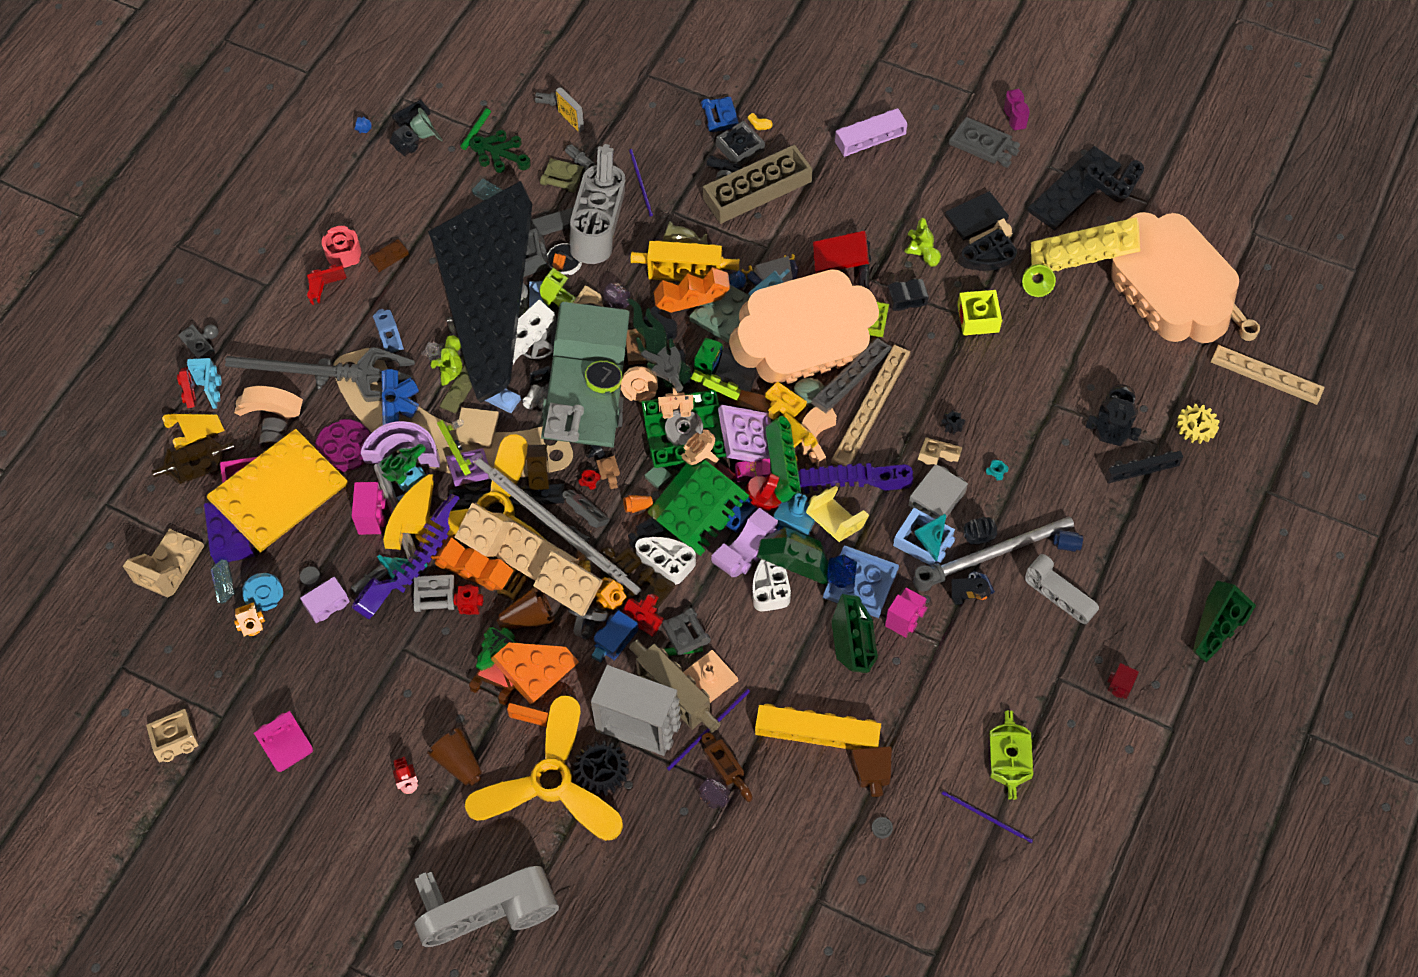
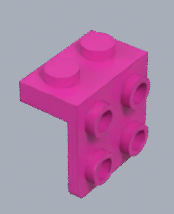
M290 711L278 715L274 721L260 726L254 732V735L278 772L284 771L313 752L311 744Z

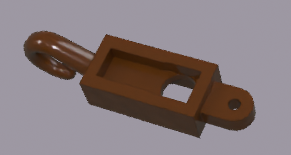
M711 733L703 734L704 754L725 785L728 786L734 783L741 790L742 797L747 802H751L753 798L751 791L741 779L744 776V770L722 739L717 741ZM721 750L724 753V757L722 759H715L713 754Z

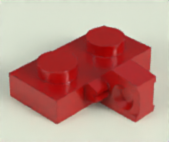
M188 367L181 368L179 374H177V380L183 390L181 392L182 401L186 403L187 408H192L197 404L194 391L195 381L191 378Z
M653 593L648 594L645 601L641 600L640 603L633 598L628 599L622 613L638 623V628L651 636L656 635L664 619L655 613L657 608L654 606L659 597Z

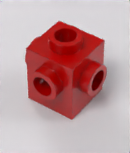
M474 585L458 586V593L454 594V605H457L459 614L479 615L480 606H483V594H480L478 587Z

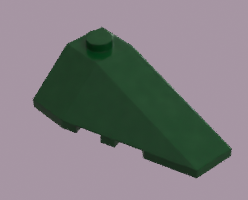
M1217 580L1207 597L1193 647V652L1204 662H1207L1222 647V643L1227 638H1231L1235 634L1234 631L1238 626H1243L1248 621L1256 607V604L1234 584Z

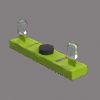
M458 419L452 422V424L457 429L464 424V421ZM441 420L437 422V425L466 476L471 473L468 465L472 463L469 459H463L464 457L460 453L462 447L459 441H454L450 435L451 433H449L453 430L451 425L447 426ZM481 453L471 456L473 463L479 458H483Z

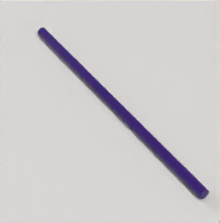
M747 689L740 697H738L717 718V720L721 721L750 692V690ZM707 728L667 767V770L670 771L702 739L703 734L709 733L710 730Z

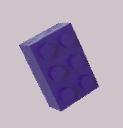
M211 502L205 503L209 549L215 564L255 557L253 544Z

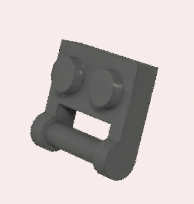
M693 608L662 622V627L678 656L705 646L711 641L710 636L704 632L696 617L697 613ZM690 621L698 635L697 639H693L685 624L686 622Z

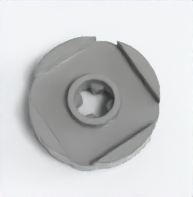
M680 409L675 410L673 417L668 418L665 423L666 436L674 446L685 445L695 433L702 434L703 432L702 420L694 412H691L690 417H682ZM681 424L689 426L687 432L679 430V428H681Z

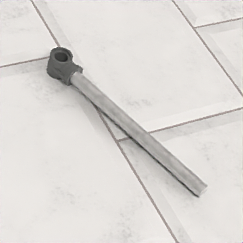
M1069 516L944 565L936 563L931 566H920L915 571L914 587L919 591H928L933 585L945 581V577L1052 536L1055 533H1059V530L1065 531L1074 527V522ZM920 577H926L928 580H922Z

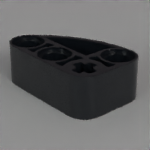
M997 229L964 247L958 256V263L962 267L972 270H997L1009 265L1015 258L1017 250L1003 230ZM979 246L984 247L986 251L981 250ZM1004 253H1008L1010 257H1006ZM964 255H969L971 259H967Z

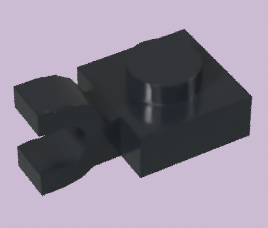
M652 517L637 525V531L628 535V538L631 540L629 544L635 549L636 542L639 539L659 537L664 534L663 528Z

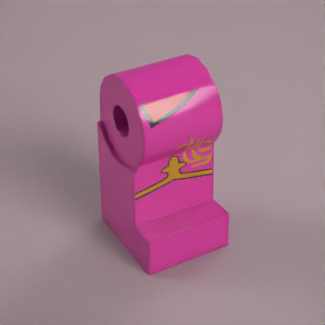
M770 458L756 462L742 461L735 464L736 481L749 482L756 476L767 477L771 473Z

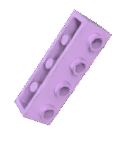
M898 108L890 110L884 114L873 116L870 119L856 122L848 127L840 128L836 131L835 143L845 157L905 135L907 122Z

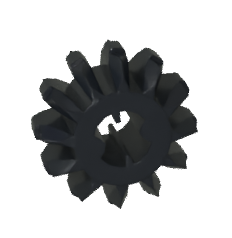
M990 517L970 520L963 527L964 536L969 544H984L995 539L997 535V526Z

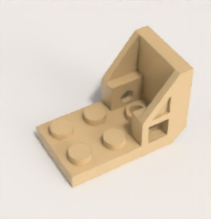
M169 529L152 556L142 554L128 559L123 567L135 584L168 598L174 595L204 548V544Z

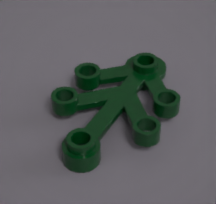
M499 130L494 136L486 138L474 136L469 141L470 148L478 153L479 163L482 167L490 164L489 157L485 155L484 150L491 153L497 173H502L505 170L504 162L500 160L499 156L516 162L520 170H527L531 166L530 158L527 155L521 154L518 156L506 151V149L519 148L522 145L519 136H513L511 141L493 146L491 143L497 141L504 142L507 139L506 132Z

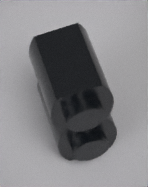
M911 279L906 283L893 282L887 288V296L892 311L918 308L928 304L929 296L923 279Z

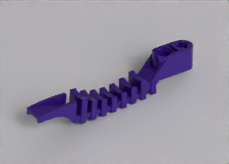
M859 463L857 466H852V464H847L844 467L843 465H838V467L828 466V468L823 466L819 467V469L810 468V470L800 469L798 471L800 487H803L805 494L810 493L809 486H812L814 491H819L818 485H821L822 489H827V484H830L832 488L836 486V483H840V487H843L845 482H849V486L852 487L854 482L858 481L859 487H864V484H868L885 491L906 489L913 484V470L910 466L904 464L874 468L871 467V463H866V467ZM884 477L889 478L888 480H882Z
M454 494L448 496L430 520L441 526L439 530L427 523L425 524L424 528L436 535L434 538L426 533L422 535L430 544L426 545L420 542L418 546L423 548L424 552L421 553L418 550L414 552L419 557L417 561L411 557L408 559V562L413 564L410 568L403 563L401 568L405 570L404 574L394 569L392 573L395 576L390 580L379 581L375 577L372 578L353 602L352 609L365 618L370 619L392 589L397 588L403 593L406 588L401 585H411L413 583L411 580L414 577H418V572L424 570L426 562L429 563L432 560L430 557L438 552L436 549L438 547L441 548L443 545L441 543L442 540L447 539V533L450 530L448 523L449 513L459 500L458 496Z

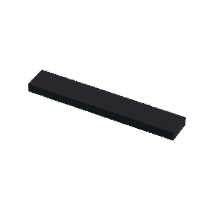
M549 484V489L530 490L529 485L518 486L539 504L565 503V498L563 497L564 484ZM481 488L475 491L468 489L449 490V496L454 494L459 497V500L452 509L470 508L472 503H477L480 497L491 491V488ZM510 496L509 499L513 506L522 505L514 497ZM496 502L489 507H503V504Z

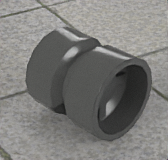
M278 418L264 419L259 447L267 451L283 439L286 435L287 423Z

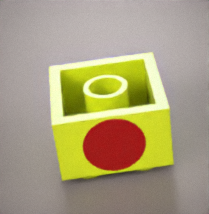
M996 290L959 294L957 306L963 336L1000 332L1002 317Z

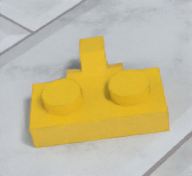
M776 382L766 392L765 396L771 401L770 406L772 407L768 410V417L773 420L780 413L784 415L786 412L795 417L807 404V401L779 382Z

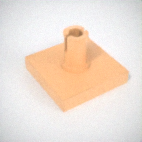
M713 650L683 672L686 676L690 675L694 679L696 686L700 690L704 689L708 693L710 703L738 682V677Z

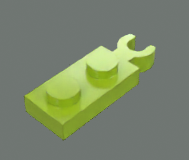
M694 370L691 377L692 380L703 383L704 386L737 400L740 395L741 389L738 388V385L732 382H723L717 375H705L698 370Z

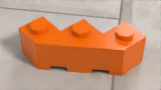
M712 267L704 279L687 274L679 285L662 280L654 291L655 306L672 313L719 301L730 289L728 273Z
M447 537L446 540L443 539L441 548L438 547L436 555L431 556L438 567L447 569L491 591L502 590L514 571L501 559H488L473 548L465 549L452 537Z

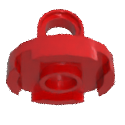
M769 473L767 477L756 476L749 481L745 492L750 495L752 505L765 511L779 507L781 501L775 494L779 476Z

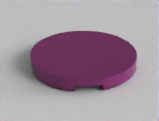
M342 419L328 427L325 426L320 431L315 442V449L338 472L351 471L365 463L361 455V449L370 433L360 422Z

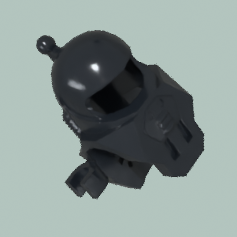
M1124 384L1113 386L1108 392L1106 400L1101 403L1098 418L1089 415L1085 428L1096 429L1099 441L1117 446L1124 444L1128 438L1138 441L1142 429L1137 427L1131 428L1138 414V410L1134 405V390Z

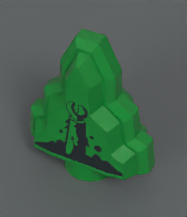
M493 627L487 629L484 633L485 640L481 644L483 651L478 655L476 668L483 671L492 667L495 663L491 658L508 643H516L514 641L515 636L511 631L506 628H502L501 631Z

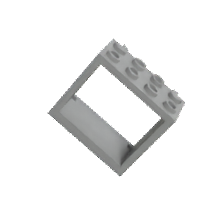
M607 665L591 700L596 732L665 756L666 751L672 748L674 732L677 733L681 726V721H679L681 716L679 713L680 706H678L680 698H678L677 690Z

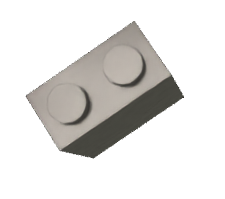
M934 465L910 496L909 506L934 519L943 514H946L947 518L966 493L968 483L963 478L950 473L947 468Z

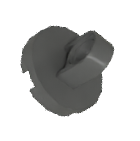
M589 607L585 616H581L568 608L569 613L577 616L574 634L583 639H588L592 635L596 621L607 620V611L596 607ZM586 625L584 633H581L583 626Z

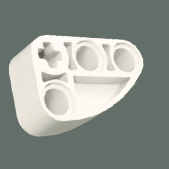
M649 537L639 539L636 542V555L641 559L642 563L647 567H652L656 574H662L674 582L675 585L682 582L696 566L695 551L680 541L663 537ZM644 548L649 549L647 552L640 551ZM685 557L691 558L688 561L683 560ZM663 560L662 563H656L655 561Z
M761 559L753 579V605L758 611H770L787 607L790 603L791 589L786 569ZM774 577H781L782 580H775ZM761 597H764V598H766L767 600H766V601H759L758 599L761 598Z

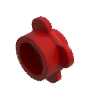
M587 469L583 471L582 478L578 482L580 486H587L590 490L596 488V483L601 479L599 473Z

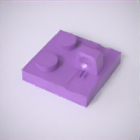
M483 448L461 453L462 457H464L463 459H469L472 463L468 465L471 473L466 476L455 456H446L454 486L489 479L488 474L475 464L479 458L488 464Z

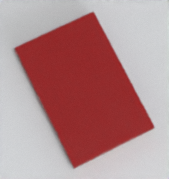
M865 231L813 242L816 274L827 270H842L869 264Z

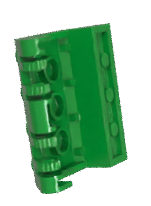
M703 459L694 465L686 463L647 513L683 543L691 547L698 555L702 556L706 549L697 542L700 541L706 547L710 546L709 541L700 536L703 531L706 530L709 535L716 538L718 534L709 527L712 525L721 532L730 521L722 511L724 510L731 517L735 515L730 508L725 506L730 499L735 506L741 507L743 504L734 496L736 495L745 502L750 495Z

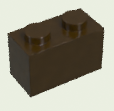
M547 444L528 445L527 467L530 490L549 489L550 474Z

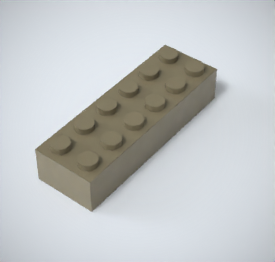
M793 145L704 185L703 200L721 224L811 183L812 168L798 148Z

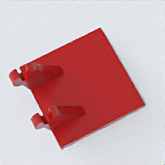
M332 265L323 271L320 269L310 272L311 274L307 275L309 280L307 297L310 303L314 305V298L317 299L318 304L320 303L324 284L347 279L343 265Z

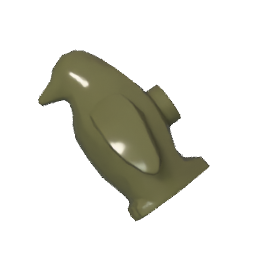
M670 221L662 239L663 242L708 245L706 233L700 238L694 231L682 226H675Z

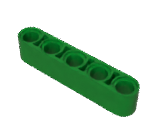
M779 416L766 426V436L772 474L779 476L775 494L781 502L786 503L795 497L797 493L801 492L791 425L787 418Z

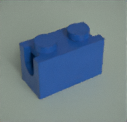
M619 610L615 615L612 614L608 618L607 625L603 630H598L594 636V642L597 643L595 648L598 647L605 651L606 655L614 661L638 632V623Z

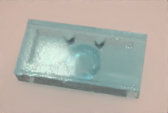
M483 178L472 189V193L483 200L503 191Z
M221 559L211 569L217 602L224 604L234 595L228 562Z

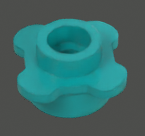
M993 460L990 467L986 469V474L994 476L996 480H1002L1004 473L1008 472L1009 468L1002 461Z

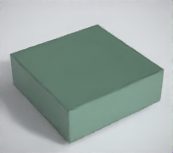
M653 467L645 474V479L658 490L672 478V475L663 467Z

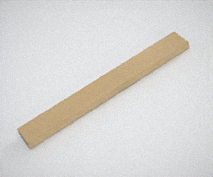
M893 345L836 450L831 463L837 466L843 465V467L853 463L911 351Z

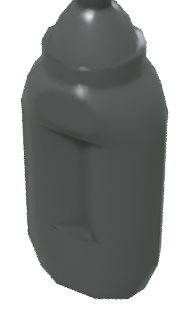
M322 358L318 364L332 365V362L329 359ZM315 375L318 385L317 389L320 390L322 388L321 386L327 382L329 376Z

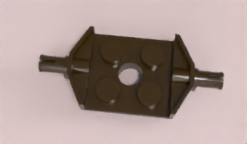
M206 435L207 440L173 452L167 449L164 465L152 470L153 476L155 478L166 474L176 483L182 484L219 471L221 469L220 462H223L225 452L235 449L234 443L232 441L225 445H219L209 435ZM200 460L198 465H191L192 461Z

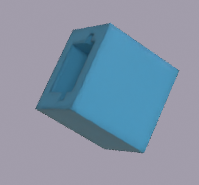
M597 647L592 654V658L602 662L606 653Z

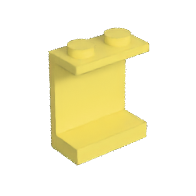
M834 486L831 489H825L818 496H813L808 502L809 507L806 513L840 542L862 529L869 514L863 510L852 516L833 499L838 490V487Z

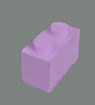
M335 577L300 598L315 623L326 620L330 614L345 608L350 602L347 594Z

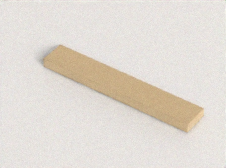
M1220 345L1217 346L1211 363L1316 405L1325 388Z

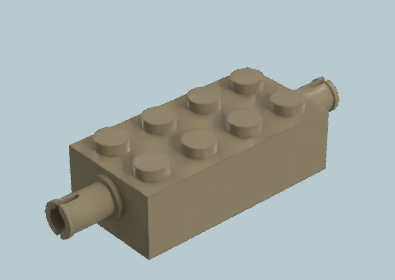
M635 640L630 645V650L638 657L636 664L637 673L640 677L677 690L678 698H680L678 705L680 706V718L692 730L701 722L711 732L716 731L720 727L721 722L710 713V696L704 689L700 690L696 686L694 679L690 675L686 676L682 672L681 666L676 661L672 662L662 647L658 648L653 644L650 648L646 649L639 640Z

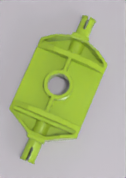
M1005 711V723L989 732L991 754L990 778L1007 786L1008 799L1011 800L1013 797V800L1017 799L1016 787L1033 777L1031 732L1028 729L1013 722V711ZM1014 748L1017 751V755L1011 757L1006 753V750Z

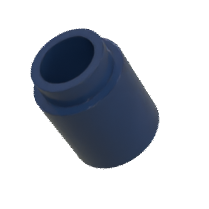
M1059 530V533H1055L1053 545H1057V549L1076 552V550L1081 551L1083 535Z

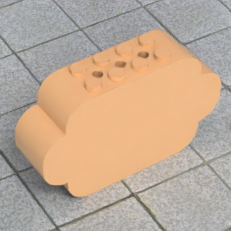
M1143 212L1128 218L1137 217L1140 251L1117 256L1112 259L1111 278L1116 289L1126 296V300L1130 305H1134L1137 308L1138 314L1149 322L1151 329L1157 331L1161 337L1168 341L1178 342L1190 336L1197 342L1209 343L1224 335L1229 327L1239 285L1237 272L1191 222L1180 214H1166L1158 219L1153 214Z
M827 270L755 291L740 309V324L731 333L729 345L735 360L744 367H756L758 374L766 382L775 384L776 382L782 383L786 381L789 384L797 381V378L802 376L809 378L819 371L823 374L831 371V368L836 366L837 369L846 367L847 363L853 361L867 348L870 340L868 329L877 321L879 308L870 290L863 286H852L850 279L841 271Z

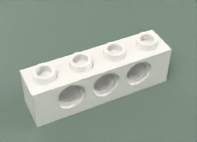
M538 300L518 319L513 364L521 354H525L534 342L539 341L548 329H552L557 320L554 312L541 300Z

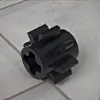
M953 410L949 414L944 413L943 420L941 421V426H945L944 432H949L953 435L957 431L962 432L963 425L965 424V419H961V413L954 412Z

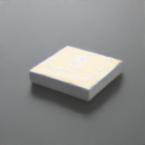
M559 87L556 89L558 113L580 133L584 130L582 107L563 88Z

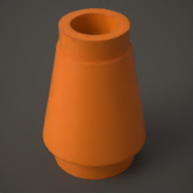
M628 495V497L623 498L624 510L626 513L630 512V514L647 509L653 505L651 496Z

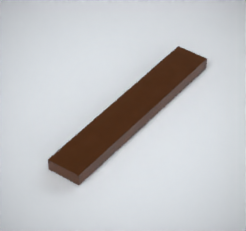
M699 382L697 392L713 390ZM741 390L738 399L735 400L716 391L719 405L769 413L768 410L772 407L770 406L771 401L765 395ZM808 406L794 417L801 424L807 414Z

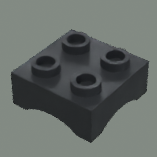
M724 347L715 375L719 376L723 382H732L738 385L739 389L751 392L757 373L756 367L747 368L740 365L733 357L731 349Z

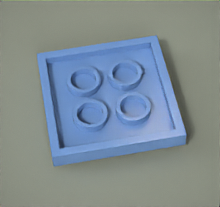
M844 545L823 598L838 603L842 594L859 596L862 601L861 603L868 613L879 618L899 565Z

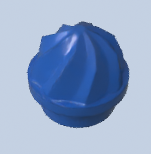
M364 116L362 118L357 117L355 130L359 131V133L370 131L372 127L370 120Z
M740 271L733 272L729 276V283L735 288L741 289L746 284V277Z

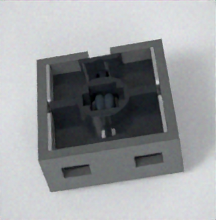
M745 121L732 127L730 132L727 130L716 137V146L733 164L738 166L743 165L765 151V142Z

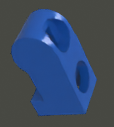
M750 497L745 502L740 499L739 502L743 505L741 507L734 506L732 511L735 515L733 517L727 516L730 521L726 526L736 533H739L745 527L747 520L759 509L752 505Z

